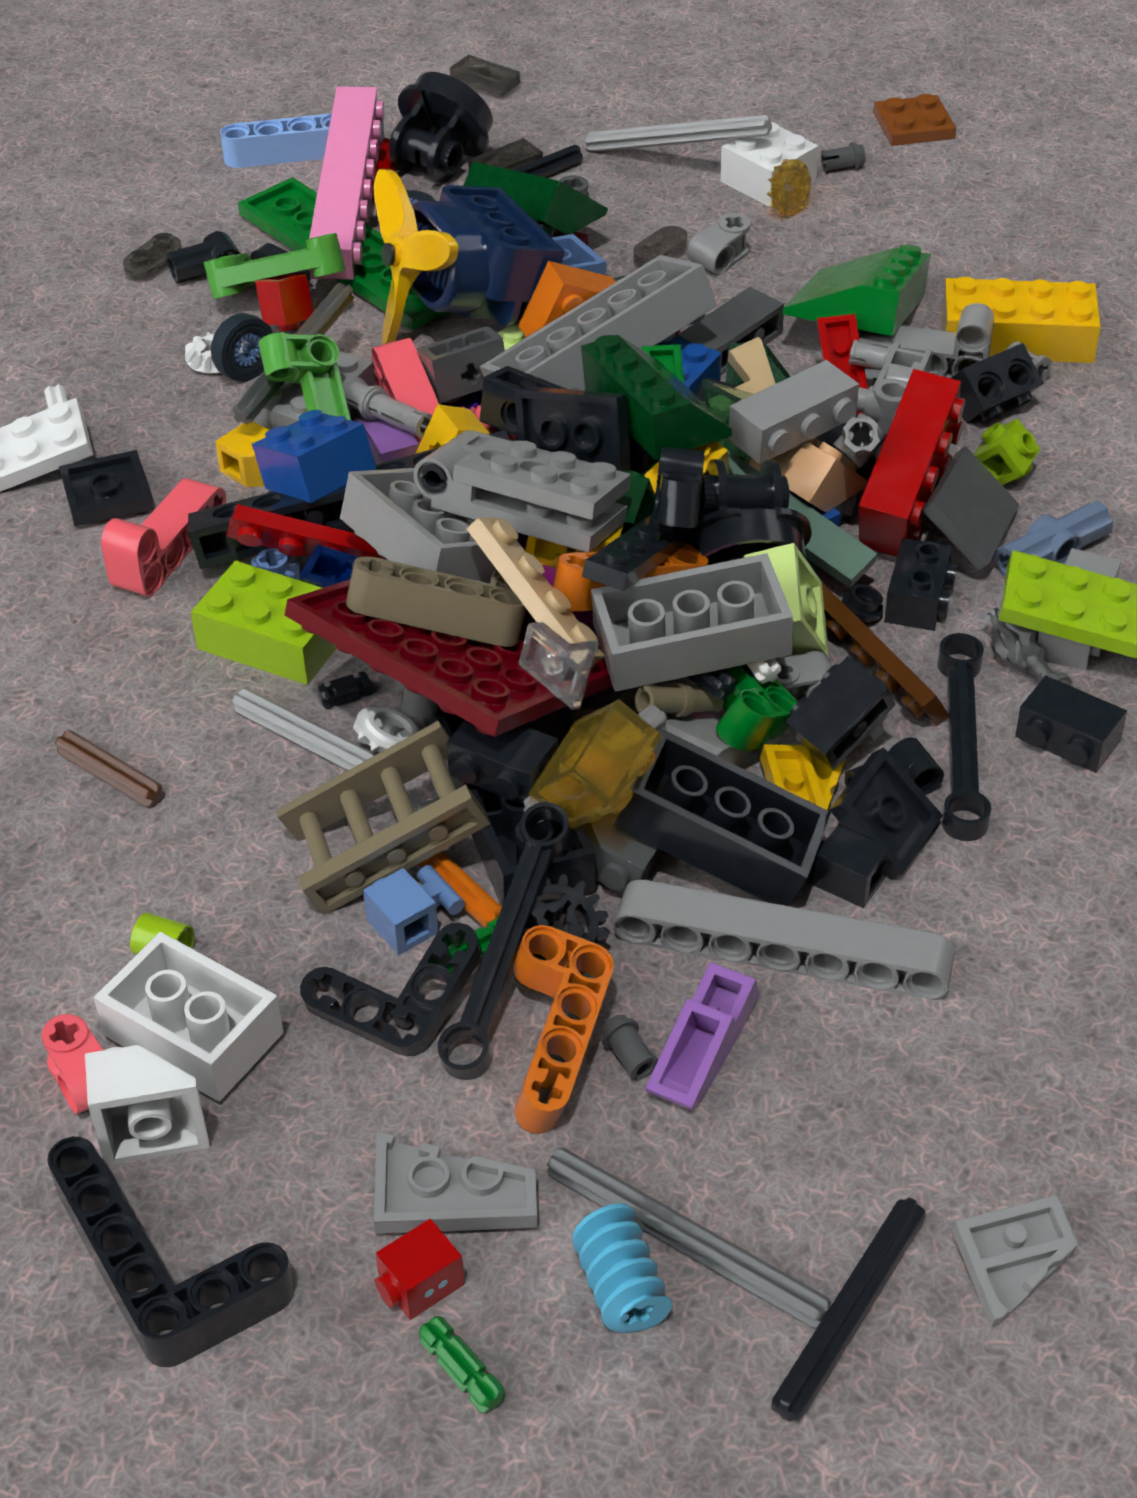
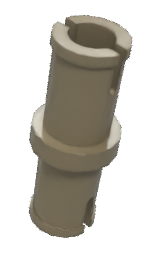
M673 682L669 686L644 685L638 688L635 695V705L639 713L648 706L655 705L660 711L669 713L675 718L687 717L691 713L719 712L724 703V700L717 699L701 686H690L687 682Z

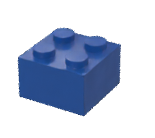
M321 410L305 412L298 417L299 421L289 426L270 429L265 433V438L252 444L265 489L309 503L345 486L348 474L351 471L376 470L364 424L348 420L344 416L328 415L322 413Z

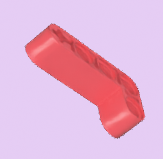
M411 338L373 347L372 362L375 385L384 388L390 398L433 415L439 403ZM414 435L418 444H420L422 438H419L416 435Z
M184 478L141 525L118 518L111 519L105 526L101 538V548L109 583L112 586L144 596H153L193 549L188 534V514L226 504L225 490L221 487Z

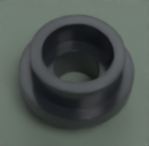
M865 584L854 585L851 590L844 593L841 600L863 623L878 620L883 612V597L881 593Z

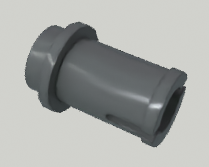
M851 142L848 147L821 150L820 155L821 162H825L822 165L824 172L852 166L854 169H859L860 165H864L866 161L863 145H857L855 142Z
M616 1015L610 1018L601 1028V1034L603 1035L602 1044L606 1049L614 1051L628 1071L629 1077L632 1080L639 1081L652 1074L658 1058L652 1054L638 1034V1023L632 1018H627L625 1015Z

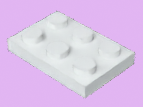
M77 398L56 403L49 409L29 417L18 418L13 423L0 428V492L59 469V466L71 464L93 455L83 410Z

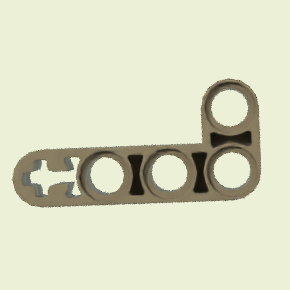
M369 556L355 559L346 598V606L350 610L362 615L505 647L514 646L519 642L527 610L498 570L492 573L489 584Z

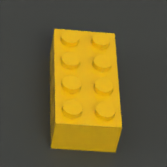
M971 277L945 279L941 313L942 331L957 332L962 310L972 303H980L988 306L994 313L995 320L989 357L1005 351L1012 343L1018 341L1025 344L1028 351L1037 356L1045 355L1052 362L1094 363L1101 327L1095 283L1072 281L1070 283L1049 282L1042 279L1015 281L1007 278L988 280L973 279Z

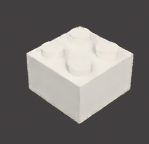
M771 122L772 131H770L768 136L734 139L721 147L720 181L769 207L816 181L819 147L806 140L803 136L794 134L774 122Z

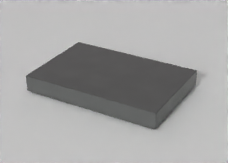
M964 446L955 453L925 505L923 512L971 564L980 570L990 563L1019 503L975 455Z

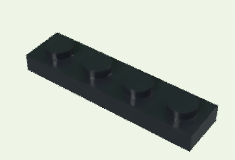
M657 514L650 515L587 558L582 577L625 591L685 546L688 541L689 528L663 525L657 522Z

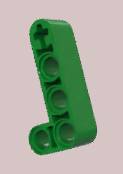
M747 664L723 669L735 678L734 686L736 690L733 695H729L724 700L723 708L726 712L716 726L717 734L726 744L740 751L763 748L764 744L776 745L788 728L785 721L789 718L790 711L797 703V700L778 680L774 682L768 681L764 684L758 682Z

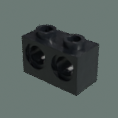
M1023 343L965 367L951 377V379L961 381L960 398L966 400L962 417L966 423L979 417L983 423L1002 414L1004 412L1002 407L1008 404L1011 405L1012 409L1019 408L1033 400L1034 398L1031 393L1044 384Z

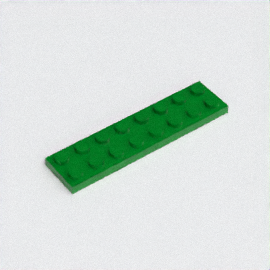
M292 177L238 202L239 215L293 251L305 249V240L310 237L317 192ZM365 224L366 240L365 243H362V265H356L354 279L336 280L345 286L350 285L354 292L386 312L392 272L390 266H385L382 262L381 252L385 243L381 233ZM410 288L401 323L414 331L449 312L432 311Z

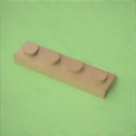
M478 517L466 530L572 669L593 668L605 656L596 645L598 639L594 632L587 625L579 622L569 610L571 604L568 598L560 590L550 585L543 575L545 571L542 564L533 555L524 551L517 541L518 534L511 524L501 518Z

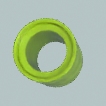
M145 912L137 919L130 937V950L133 954L137 955L159 932L192 949L195 932L191 925Z

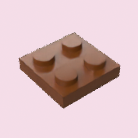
M921 94L918 97L904 99L892 97L886 99V101L874 102L873 113L891 146L955 139L956 126L938 95Z

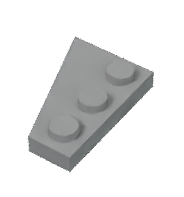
M376 1131L373 1220L375 1234L407 1233L430 1218L441 1231L538 1228L536 1170L476 1155L469 1159L441 1153L439 1146L422 1142L418 1148L395 1142L393 1135Z

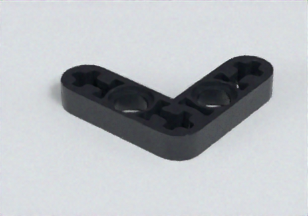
M460 922L450 923L436 934L398 998L329 967H319L308 972L301 982L300 995L308 1009L316 1016L399 1055L407 1057L417 1056L424 1052L431 1044L474 972L482 956V946L474 929L469 925ZM464 940L468 949L465 952L457 950L452 957L448 947L451 944L459 946ZM449 963L454 971L453 974L446 969ZM431 979L445 981L446 989L440 997L428 1000L420 996L421 988L427 981ZM331 985L335 994L339 998L344 999L342 1005L340 1006L337 999L328 995H322L318 999L315 994L318 988L326 990ZM365 1001H373L379 1004L377 1015L368 1022H358L353 1019V1013L359 1004ZM392 1017L395 1024L404 1028H410L414 1022L418 1033L415 1036L407 1034L402 1040L398 1030L388 1024L389 1020Z

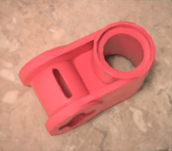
M62 1014L52 1018L45 1024L41 1037L44 1047L48 1052L47 1065L49 1071L60 1086L71 1110L76 1115H79L89 1110L85 1053L103 1051L83 1019L73 1014Z

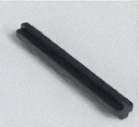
M908 1197L906 1200L900 1199L896 1202L772 1398V1409L779 1413L782 1419L788 1422L802 1419L922 1225L926 1212L925 1209L918 1205L915 1199Z

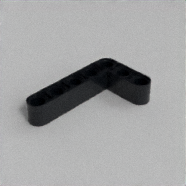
M71 1136L54 1144L49 1151L47 1161L58 1197L142 1351L152 1364L158 1367L169 1368L179 1365L280 1312L291 1302L294 1295V1285L287 1253L281 1246L269 1242L252 1245L174 1286L94 1145L83 1137ZM122 1247H125V1248H124V1249H122V1250H119V1251H115V1250H116V1249H119V1248H122ZM268 1276L274 1277L273 1279L268 1281H259L260 1279ZM150 1287L145 1291L136 1292L138 1289ZM218 1302H225L221 1306L215 1308H208L212 1304ZM174 1329L170 1333L157 1335L162 1330Z

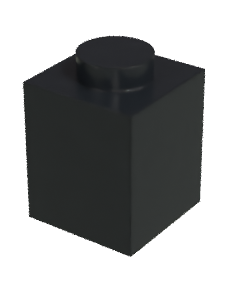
M838 825L827 841L821 839L812 863L815 866L813 886L864 908L886 878L889 847Z

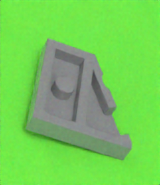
M1057 1195L955 1221L952 1228L953 1235L991 1327L1003 1322L1074 1253L1078 1246Z

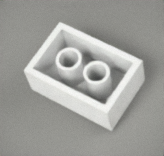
M159 932L93 997L104 1036L123 1047L139 1045L195 1077L198 1090L218 1102L225 1097L284 1033L276 994L162 932Z

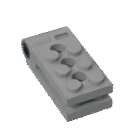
M469 430L462 432L419 461L414 468L413 477L418 490L424 496L431 499L432 508L476 520L478 517L501 518L511 524L518 533L589 553L625 523L627 506L614 502L629 491L631 474L618 471L614 465L609 463H589L578 460L574 454L569 452H549L538 449L534 443L529 441L513 442Z

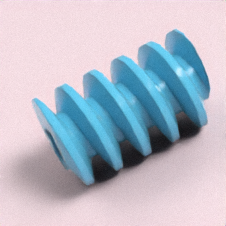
M623 1203L604 1206L586 1216L576 1226L572 1235V1244L574 1250L579 1254L580 1265L586 1272L587 1283L594 1292V1301L601 1310V1319L609 1330L618 1333H632L658 1325L671 1311L672 1300L668 1296H662L665 1293V1283L660 1277H655L658 1267L651 1258H648L650 1256V1248L644 1240H641L643 1232L641 1227L636 1222H633L635 1220L634 1210L630 1205Z

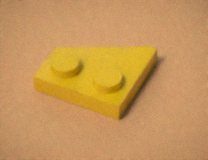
M764 744L760 755L767 781L828 810L846 758L833 771L803 745Z

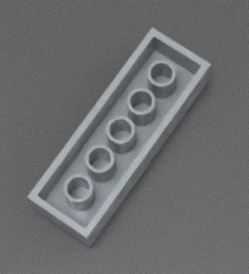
M659 255L479 366L483 376H486L501 368L510 366L566 389L578 388L581 391H585L581 345L594 342L600 336L620 335L640 349L641 346H655L656 344L665 343L673 339L676 335L675 332L686 325L700 322L704 319L705 313L717 306L703 264Z

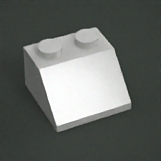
M139 1045L112 1047L103 1051L85 1053L88 1107L105 1166L210 1148L209 1136L195 1077Z

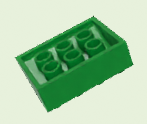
M901 245L899 248L895 247L821 269L783 307L782 315L817 321V318L855 314L859 330L893 336L924 296L931 254L921 252V248L917 246Z

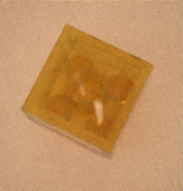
M618 699L575 721L528 794L539 803L551 802L562 807L567 813L571 829L588 822L596 823L602 816L612 812L618 814L631 800L633 791L630 787L637 776L640 777L646 773L654 763L657 754L653 751L663 735Z

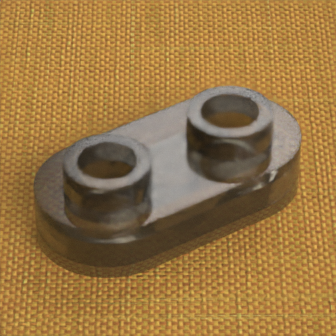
M159 233L153 236L152 239L135 251H132L123 260L126 278L133 282H147L155 279L169 268L166 255H168V252L181 249V240L170 233Z

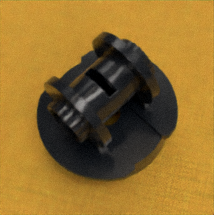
M426 72L421 74L414 84L403 88L399 94L398 108L403 118L394 128L389 142L390 162L395 170L408 172L416 164L427 167L428 176L432 182L444 184L460 167L463 154L477 158L486 151L489 145L488 133L493 126V116L483 98L464 82L444 73Z
M711 459L707 466L706 475H702L699 514L703 517L698 519L697 527L689 528L687 542L697 549L702 556H706L708 565L741 559L746 554L791 543L797 546L806 559L805 546L811 539L812 530L811 523L806 516L796 510L788 509L789 484L786 476H782L779 463L776 460H765L759 475L727 474L723 460Z

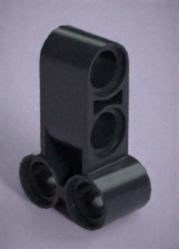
M661 446L653 514H657L658 523L683 528L697 527L702 491L704 451Z

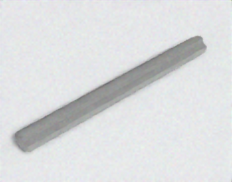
M768 115L595 131L588 133V136L585 137V143L587 144L588 151L601 152L761 137L769 135L770 131H772V124Z

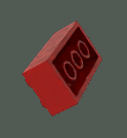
M917 369L912 370L859 503V541L873 551L897 557L902 538L921 541L925 523L921 522L924 515L923 509L935 490L937 478L943 476L950 464L951 455L947 454L950 445H957L962 434L964 421L960 420L966 400L960 398L961 381Z

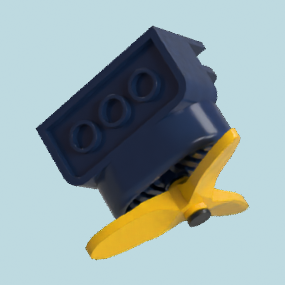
M379 169L374 182L375 206L380 233L385 243L382 247L381 257L383 264L390 266L392 272L391 287L382 331V345L395 342L410 288L432 311L456 312L473 319H496L502 326H512L517 320L522 319L548 261L562 264L565 250L501 188L446 185L442 188L439 201L422 200L411 205L406 189L396 172Z

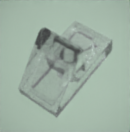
M544 622L529 623L519 665L572 710L580 709L590 680L599 642L595 640L570 644Z

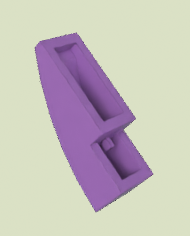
M361 415L351 418L352 421L364 424L375 464L416 453L419 444L411 432L400 429L382 419L371 421L363 418Z
M709 962L693 999H686L646 1085V1092L690 1110L696 1108L717 1076L759 996L756 979Z

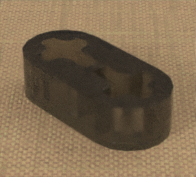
M666 226L636 244L633 249L634 267L638 269L659 255L676 259L687 252L688 245L687 231L678 226Z

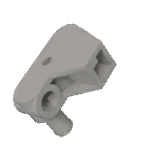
M854 340L850 352V357L852 358L849 359V364L881 370L874 386H870L869 389L859 387L857 411L863 412L866 417H871L878 423L879 428L887 434L912 370L917 369L929 373L933 350L926 349L925 353L902 349L899 342H894L893 345L885 348Z

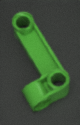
M337 233L306 239L305 249L252 260L247 253H241L204 261L203 264L212 298H220L243 292L245 288L255 285V281L302 270L312 269L314 277L346 270Z
M278 332L269 334L259 341V350L267 379L271 381L301 383L307 412L321 410L322 413L332 416H344L346 419L351 420L337 363L339 348L331 338L322 334L301 335Z

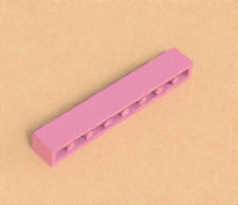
M377 87L336 88L309 239L337 233L346 270L314 277L312 269H310V279H354L356 265H362V243H365L366 240L365 222L369 221L368 201H372V181L375 180V161H378V141H381V122H384V101H378Z

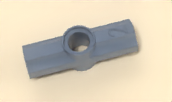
M1100 501L1092 504L1089 503L1058 519L1050 514L1042 515L1031 525L1026 535L997 548L994 561L1004 577L1012 550L1065 564L1071 548L1081 550V547L1111 533L1114 521L1109 515L1108 508Z

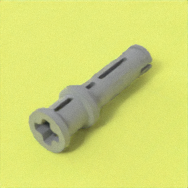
M351 376L342 382L349 411L357 410L363 418L371 421L382 419L400 429L411 432L419 438H423L432 414L390 398L384 388L377 385L368 386L359 377Z

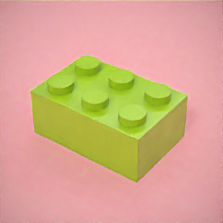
M235 560L190 612L197 649L308 685L335 652L336 647L321 636L304 631L300 624L284 616L287 599L321 589L322 587Z

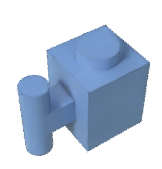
M431 865L424 866L417 874V879L423 884L421 886L402 868L387 877L378 879L371 886L363 889L367 921L397 955L404 953L438 933L437 907L442 905L451 915H456L465 906V901Z

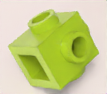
M1017 418L1005 425H1002L1000 422L995 423L985 430L981 435L983 441L974 452V455L999 483L1004 485L1027 475L1032 470V462L1041 448L1036 443L1034 436L1026 430Z

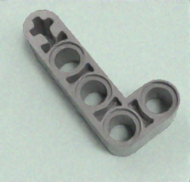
M972 303L962 310L957 332L900 326L893 336L859 329L858 334L860 342L885 348L893 345L894 342H899L902 349L925 353L926 349L933 350L929 373L951 378L963 368L989 357L995 319L994 313L988 306Z

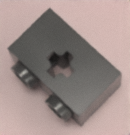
M485 326L419 347L417 351L438 402L454 403L461 400L464 395L476 391L482 392L484 376L479 366L504 352L505 348L503 337L490 327Z

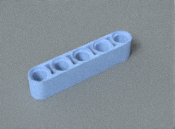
M332 113L234 123L224 126L220 130L224 163L229 167L242 168L324 159ZM381 122V141H378V152L381 142L385 138L384 122Z

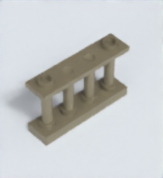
M439 720L276 810L279 820L297 841L306 839L315 868L302 874L298 879L302 891L322 914H327L363 894V889L371 886L378 879L387 877L402 868L408 870L490 825L484 809L469 788L464 785L456 790L445 763L448 760L447 741L450 739V736ZM428 771L440 799L415 812L404 784ZM388 794L398 822L373 835L363 807ZM346 816L357 845L332 858L322 829Z

